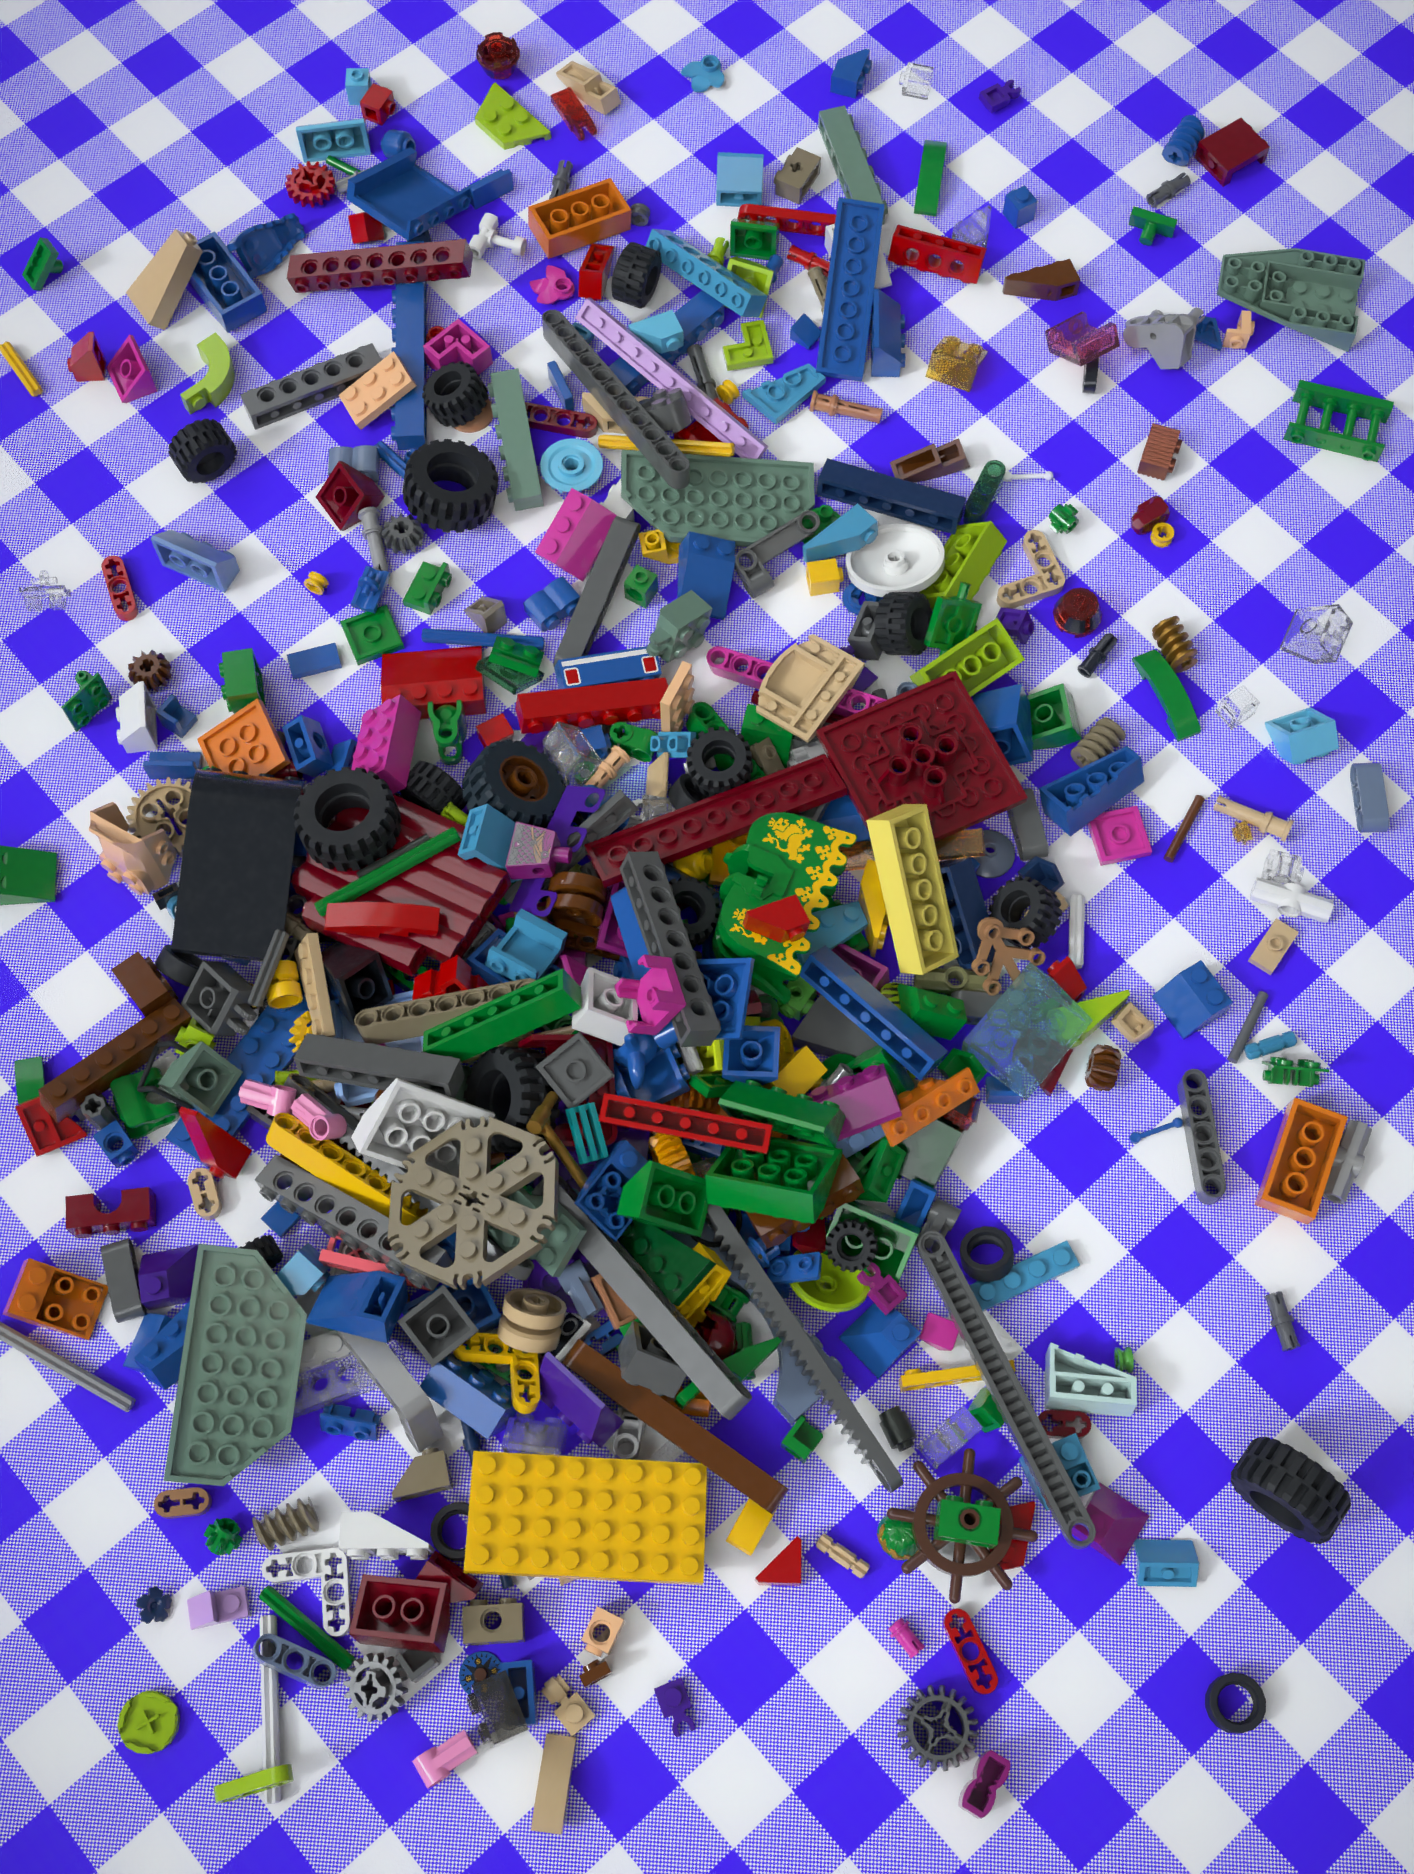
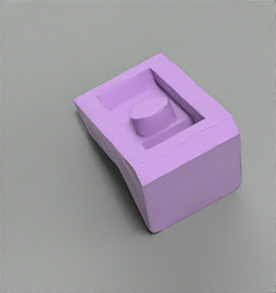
M246 1586L219 1592L210 1590L187 1599L191 1630L251 1617Z

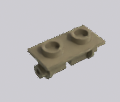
M769 737L750 746L753 760L759 767H763V772L766 776L785 769Z

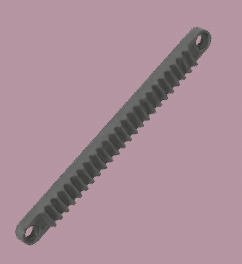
M296 1073L289 1074L283 1086L297 1090L295 1100L301 1094L308 1093L332 1114L342 1115L346 1120L347 1129L343 1137L340 1138V1143H348L347 1149L349 1151L356 1150V1157L364 1156L363 1162L365 1164L372 1163V1170L380 1169L379 1175L381 1177L387 1176L388 1183H391L392 1180L400 1183L394 1174L404 1175L408 1172V1169L358 1152L351 1138L360 1122L356 1117L306 1077ZM407 1192L404 1195H412L411 1202H420L419 1208L421 1210L428 1208V1213L441 1205L413 1192ZM488 1234L487 1262H493L506 1254V1252ZM526 1259L506 1273L515 1279L526 1281L534 1269V1264L530 1259Z
M709 1204L705 1220L715 1233L713 1242H721L719 1251L727 1252L725 1260L734 1262L731 1269L733 1271H740L738 1279L747 1281L744 1286L745 1290H753L750 1296L751 1299H759L757 1308H765L766 1311L763 1317L771 1318L772 1321L769 1326L779 1329L776 1336L785 1338L782 1344L783 1347H791L789 1356H797L798 1359L795 1365L804 1367L801 1374L811 1377L808 1384L809 1386H817L814 1393L815 1395H823L822 1405L829 1404L830 1408L827 1413L837 1416L834 1421L835 1425H843L841 1434H849L850 1437L847 1443L855 1444L854 1453L863 1455L860 1461L861 1464H869L884 1488L892 1493L903 1485L900 1473L722 1207Z
M937 1231L923 1233L918 1241V1253L929 1273L930 1279L934 1282V1286L939 1292L940 1298L944 1302L945 1308L949 1312L950 1318L954 1321L955 1327L959 1331L971 1359L975 1362V1366L980 1372L992 1400L996 1403L1008 1431L1012 1434L1013 1441L1017 1444L1030 1474L1034 1477L1047 1507L1051 1510L1052 1517L1056 1520L1065 1540L1070 1546L1075 1549L1087 1548L1092 1544L1096 1534L1095 1526L945 1238ZM928 1240H935L939 1243L940 1249L935 1253H929L925 1250L924 1243ZM1075 1525L1086 1527L1088 1530V1538L1086 1540L1078 1541L1072 1536V1528Z

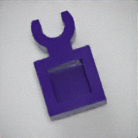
M1010 79L1006 81L1003 87L997 83L981 91L979 100L993 113L1009 105L1010 99L1018 98L1021 88L1012 89L1014 80Z
M682 1677L654 1688L664 1719L673 1716L672 1731L674 1735L680 1737L678 1725L681 1722H687L691 1732L695 1731L693 1720L686 1716L684 1712L692 1708Z

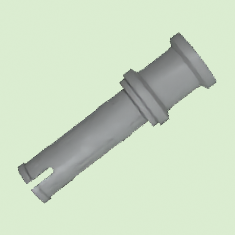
M375 507L363 508L358 512V518L362 521V536L368 542L373 568L389 572L382 542L383 527L380 526L378 519L380 516L379 509Z

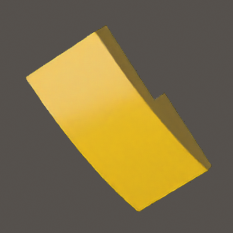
M749 1498L730 1531L726 1542L751 1556L773 1515Z

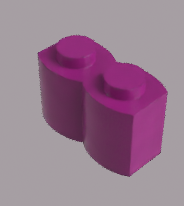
M992 1750L985 1751L975 1763L973 1779L966 1783L960 1793L958 1807L978 1819L985 1817L994 1805L996 1790L1004 1784L1009 1775L1010 1761Z

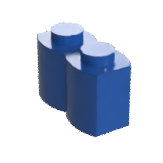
M562 576L552 581L543 590L530 596L523 603L524 610L541 632L553 630L560 624L561 619L573 615L580 595Z

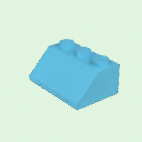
M365 118L296 127L304 163H307V161H324L329 155L337 159L371 155Z

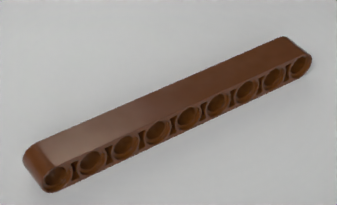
M580 1339L575 1342L561 1362L772 1515L789 1491L783 1484L663 1398L653 1393L650 1389L627 1383L621 1378V1370L617 1365Z

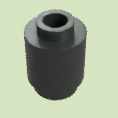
M900 1406L888 1409L879 1415L881 1420L879 1424L891 1449L898 1448L899 1452L915 1445L913 1440L917 1438V1435L906 1412L902 1411Z

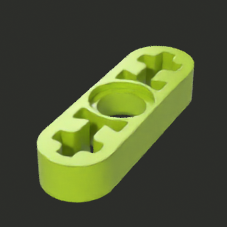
M291 1764L275 1766L214 1786L215 1803L220 1804L238 1800L294 1781Z

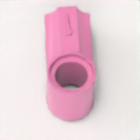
M247 1079L240 1087L239 1097L241 1103L267 1110L266 1113L275 1116L278 1113L292 1115L291 1106L296 1098L297 1090L288 1086L269 1085Z
M308 1093L301 1094L298 1099L294 1100L291 1106L292 1114L309 1127L310 1134L314 1139H338L346 1133L347 1123L345 1118L340 1114H332Z
M463 1730L440 1746H434L425 1751L412 1762L426 1788L429 1789L451 1774L450 1771L478 1752L467 1732Z

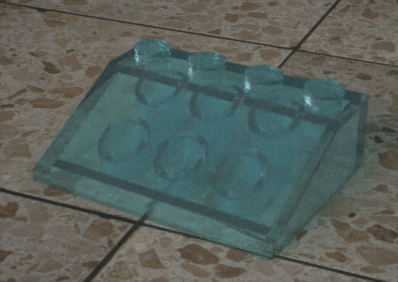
M1030 962L963 1040L962 1051L974 1054L987 1072L1027 1101L1088 1028L1093 1019L1049 975Z

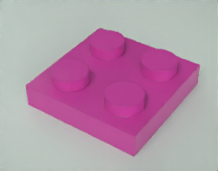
M1138 806L1103 812L1087 824L1100 866L1146 857L1152 853Z

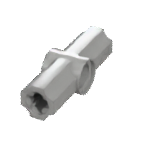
M1353 1120L1347 1123L1323 1193L1326 1200L1341 1204L1346 1202L1352 1183L1358 1176L1365 1160L1363 1153L1372 1132L1368 1124Z

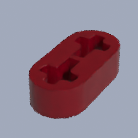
M1045 1410L1038 1416L1040 1422H1044L1047 1417H1051V1422L1061 1423V1426H1053L1051 1431H1047V1427L1042 1425L1048 1438L1063 1439L1076 1433L1078 1439H1082L1091 1430V1420L1084 1412ZM1078 1418L1079 1422L1084 1424L1085 1427L1077 1433L1075 1427H1067L1066 1423H1073Z

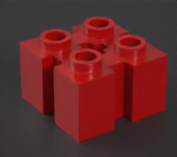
M457 955L441 963L440 971L430 969L416 976L412 1000L489 985L479 975H471V967Z

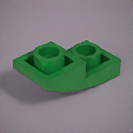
M42 1056L14 1061L18 1104L39 1096L38 1089L45 1085L44 1062Z

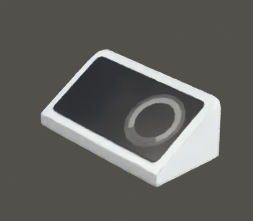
M566 1313L564 1322L560 1326L562 1332L559 1344L550 1353L561 1362L575 1342L581 1339L589 1330L591 1324L583 1320L576 1313ZM538 1353V1358L543 1361L546 1353Z

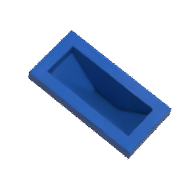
M912 1178L895 1218L921 1228L934 1202L937 1190Z

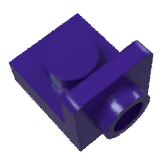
M1000 608L996 618L999 619L1009 635L1017 636L1021 644H1026L1034 632V622L1028 611Z

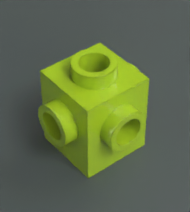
M193 1017L187 1028L181 1026L174 1040L188 1049H191L199 1042L205 1043L211 1049H214L216 1042L212 1041L214 1035L208 1033ZM177 1049L175 1050V1052L180 1054V1056L184 1054L183 1052Z

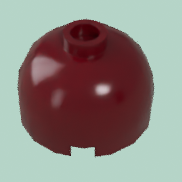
M705 1309V1319L703 1322L698 1321L694 1329L719 1358L724 1360L734 1355L738 1346L734 1326L727 1317Z

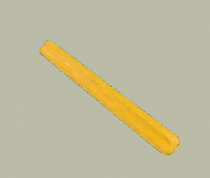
M600 435L598 437V446L600 448L639 451L627 436ZM671 439L683 454L731 457L735 453V445L733 443Z

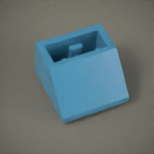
M718 152L716 206L740 207L743 204L762 205L764 154Z
M1076 1433L1052 1443L1079 1497L1101 1489ZM1021 1456L1018 1460L1031 1489L1045 1510H1050L1041 1495L1039 1487L1035 1483L1034 1477L1030 1474L1023 1456Z

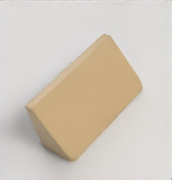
M668 752L660 755L647 768L645 806L664 808L669 766Z

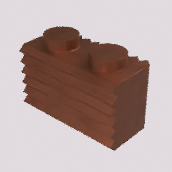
M1152 423L1137 470L1138 474L1151 476L1163 481L1166 478L1167 472H1173L1177 459L1172 458L1173 453H1179L1183 441L1178 439L1180 430Z

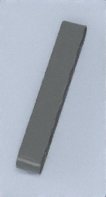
M619 516L614 518L558 647L553 667H555L558 660L587 656L638 539V533H640L641 528L639 523Z

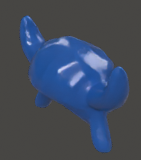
M638 1015V1021H643L641 1015ZM629 1033L625 1035L622 1046L612 1043L613 1058L621 1067L628 1068L632 1085L635 1089L640 1090L644 1081L645 1065H648L655 1057L658 1045L652 1035Z

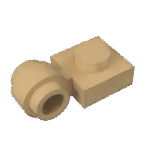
M560 1674L556 1678L552 1676L544 1683L545 1687L541 1692L551 1705L556 1701L561 1704L554 1711V1714L572 1737L596 1717L578 1692L570 1698L567 1697V1692L571 1688Z

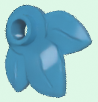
M706 55L700 62L692 61L681 71L682 76L692 79L691 87L694 92H704L710 86L720 88L724 83L721 63L714 55Z

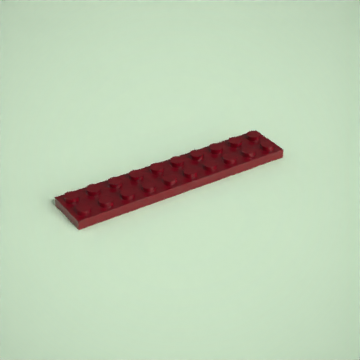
M822 754L587 843L584 847L605 888L623 881L619 868L628 852L658 851L661 862L665 865L749 833L752 823L766 814L778 812L798 814L847 795V787L826 754Z

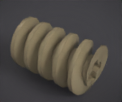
M1102 718L1096 722V725L1090 729L1089 733L1071 750V757L1082 768L1107 756V754L1113 753L1114 748L1120 745V741L1126 738V734L1112 719Z
M309 1496L308 1504L306 1505L298 1498L296 1509H293L289 1503H286V1513L284 1514L278 1507L275 1508V1518H271L265 1512L263 1523H260L256 1517L252 1518L259 1543L262 1548L265 1545L270 1551L274 1550L275 1541L280 1546H284L286 1536L291 1541H295L297 1539V1531L303 1537L307 1536L308 1526L313 1532L319 1530L318 1517Z

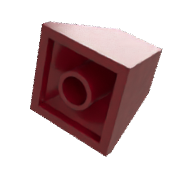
M338 461L316 495V499L340 531H345L359 523L361 520L358 518V512L366 507L377 508L385 497L371 478L343 461Z

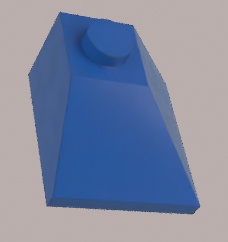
M874 1303L839 1336V1339L879 1379L918 1341L921 1333L896 1309L885 1315Z

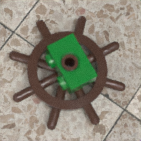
M967 1448L964 1451L962 1473L948 1474L937 1480L922 1461H915L913 1469L927 1488L919 1496L913 1511L893 1507L887 1510V1517L889 1519L912 1523L913 1537L919 1550L902 1564V1572L910 1574L927 1561L937 1570L951 1575L949 1600L953 1604H957L961 1599L963 1577L977 1576L988 1570L1004 1590H1010L1013 1583L999 1565V1562L1007 1553L1012 1539L1035 1542L1038 1539L1036 1531L1014 1527L1012 1512L1006 1500L1007 1497L1022 1486L1021 1478L1013 1477L998 1489L988 1480L975 1475L976 1453L972 1448ZM960 1487V1495H947L944 1490ZM972 1489L980 1492L986 1499L984 1501L976 1500L975 1504H970ZM933 1498L938 1502L936 1514L927 1513ZM926 1525L935 1526L934 1540L931 1542L927 1535ZM950 1542H954L953 1561L945 1558L938 1552ZM966 1544L973 1548L981 1559L980 1561L964 1564Z

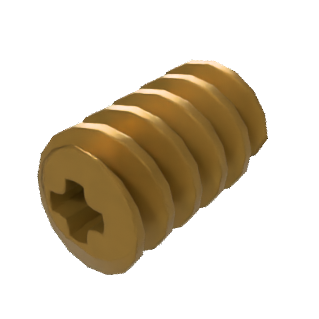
M1178 616L1164 619L1152 629L1154 640H1157L1158 647L1161 648L1163 656L1166 657L1165 660L1175 673L1186 671L1198 662V659H1193L1198 653L1197 649H1190L1193 646L1192 640L1185 641L1189 637L1188 633H1181L1184 629L1183 624L1176 625L1180 621Z

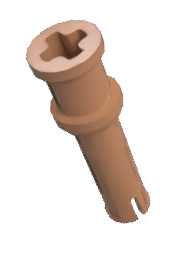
M814 390L809 411L826 412L829 416L840 414L879 424L883 408L840 400L835 394L828 396L819 394L817 390Z

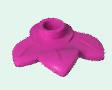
M548 265L546 267V278L530 281L531 289L538 295L537 302L541 304H552L559 299H568L575 292L574 284L566 277L565 271L555 266Z

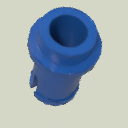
M776 254L770 256L765 266L774 271L771 284L776 282L777 273L784 263L783 259Z

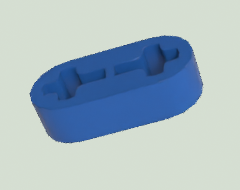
M609 1320L585 1337L584 1343L591 1347L593 1339L599 1342L607 1338L601 1344L602 1350L598 1352L605 1357L616 1349V1346L621 1343L624 1337L619 1333L613 1337L609 1336L615 1332Z

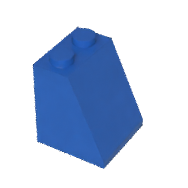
M1022 683L974 694L973 702L1009 765L1033 761L1030 702Z

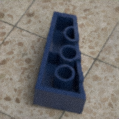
M971 857L940 861L941 875L959 954L956 960L964 970L972 969V962L977 957L982 941L978 937L977 927L979 922L989 917ZM993 945L986 960L989 964L993 962L996 952ZM980 964L978 969L982 968L984 964Z

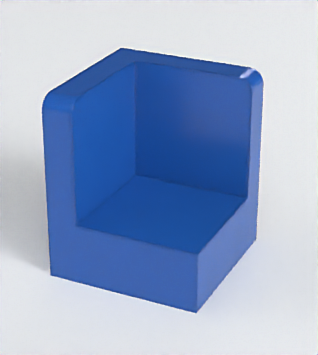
M173 694L156 711L162 726L180 738H183L198 721L196 715L182 707L177 697Z
M1010 1070L1007 1077H986V1104H1019L1022 1097L1021 1070Z

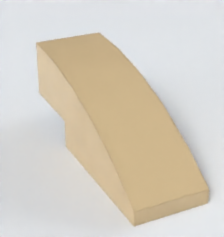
M571 61L556 72L557 77L578 98L604 115L621 104L617 87L603 82L600 73Z
M546 1733L531 1831L563 1834L577 1737Z

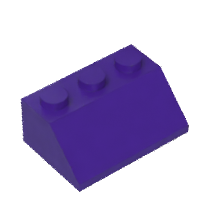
M549 1351L544 1355L539 1371L540 1391L542 1392L540 1399L550 1409L556 1406L561 1411L557 1416L569 1427L574 1423L580 1429L576 1434L588 1445L593 1441L601 1448L624 1421Z

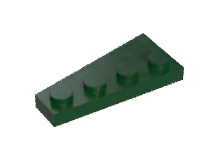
M632 1220L618 1238L619 1242L670 1302L678 1307L716 1265L713 1261L659 1228L636 1220Z

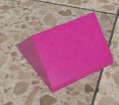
M129 335L106 367L122 403H128L157 392L133 335Z

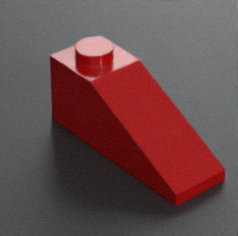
M591 244L579 270L578 297L592 298L594 301L602 299L607 285L614 246Z
M181 1107L179 1114L201 1162L210 1167L208 1172L220 1179H223L224 1176L236 1179L252 1150L200 1112Z

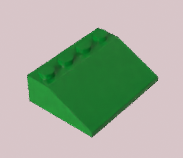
M771 1137L768 1154L726 1146L705 1175L707 1204L814 1224L825 1207L843 1150L777 1137Z

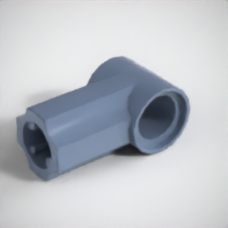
M580 1258L567 1265L561 1276L557 1278L565 1293L571 1297L579 1315L585 1320L604 1309V1306L590 1283L592 1280Z

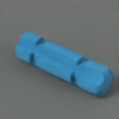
M1293 1031L1282 1033L1281 1036L1275 1035L1260 1040L1259 1043L1247 1044L1244 1052L1246 1057L1252 1060L1258 1058L1259 1055L1265 1056L1283 1050L1282 1048L1295 1046L1297 1038Z

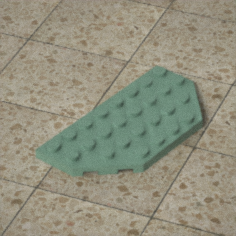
M621 451V498L656 530L659 529L664 534V538L669 542L681 543L688 532L691 531L735 541V546L748 547L799 516L802 512L812 510L815 505L814 463L684 454L690 462L689 484L683 489H674L667 484L640 451Z
M207 1244L198 1245L164 1481L224 1486L291 1432L307 1314L257 1250Z

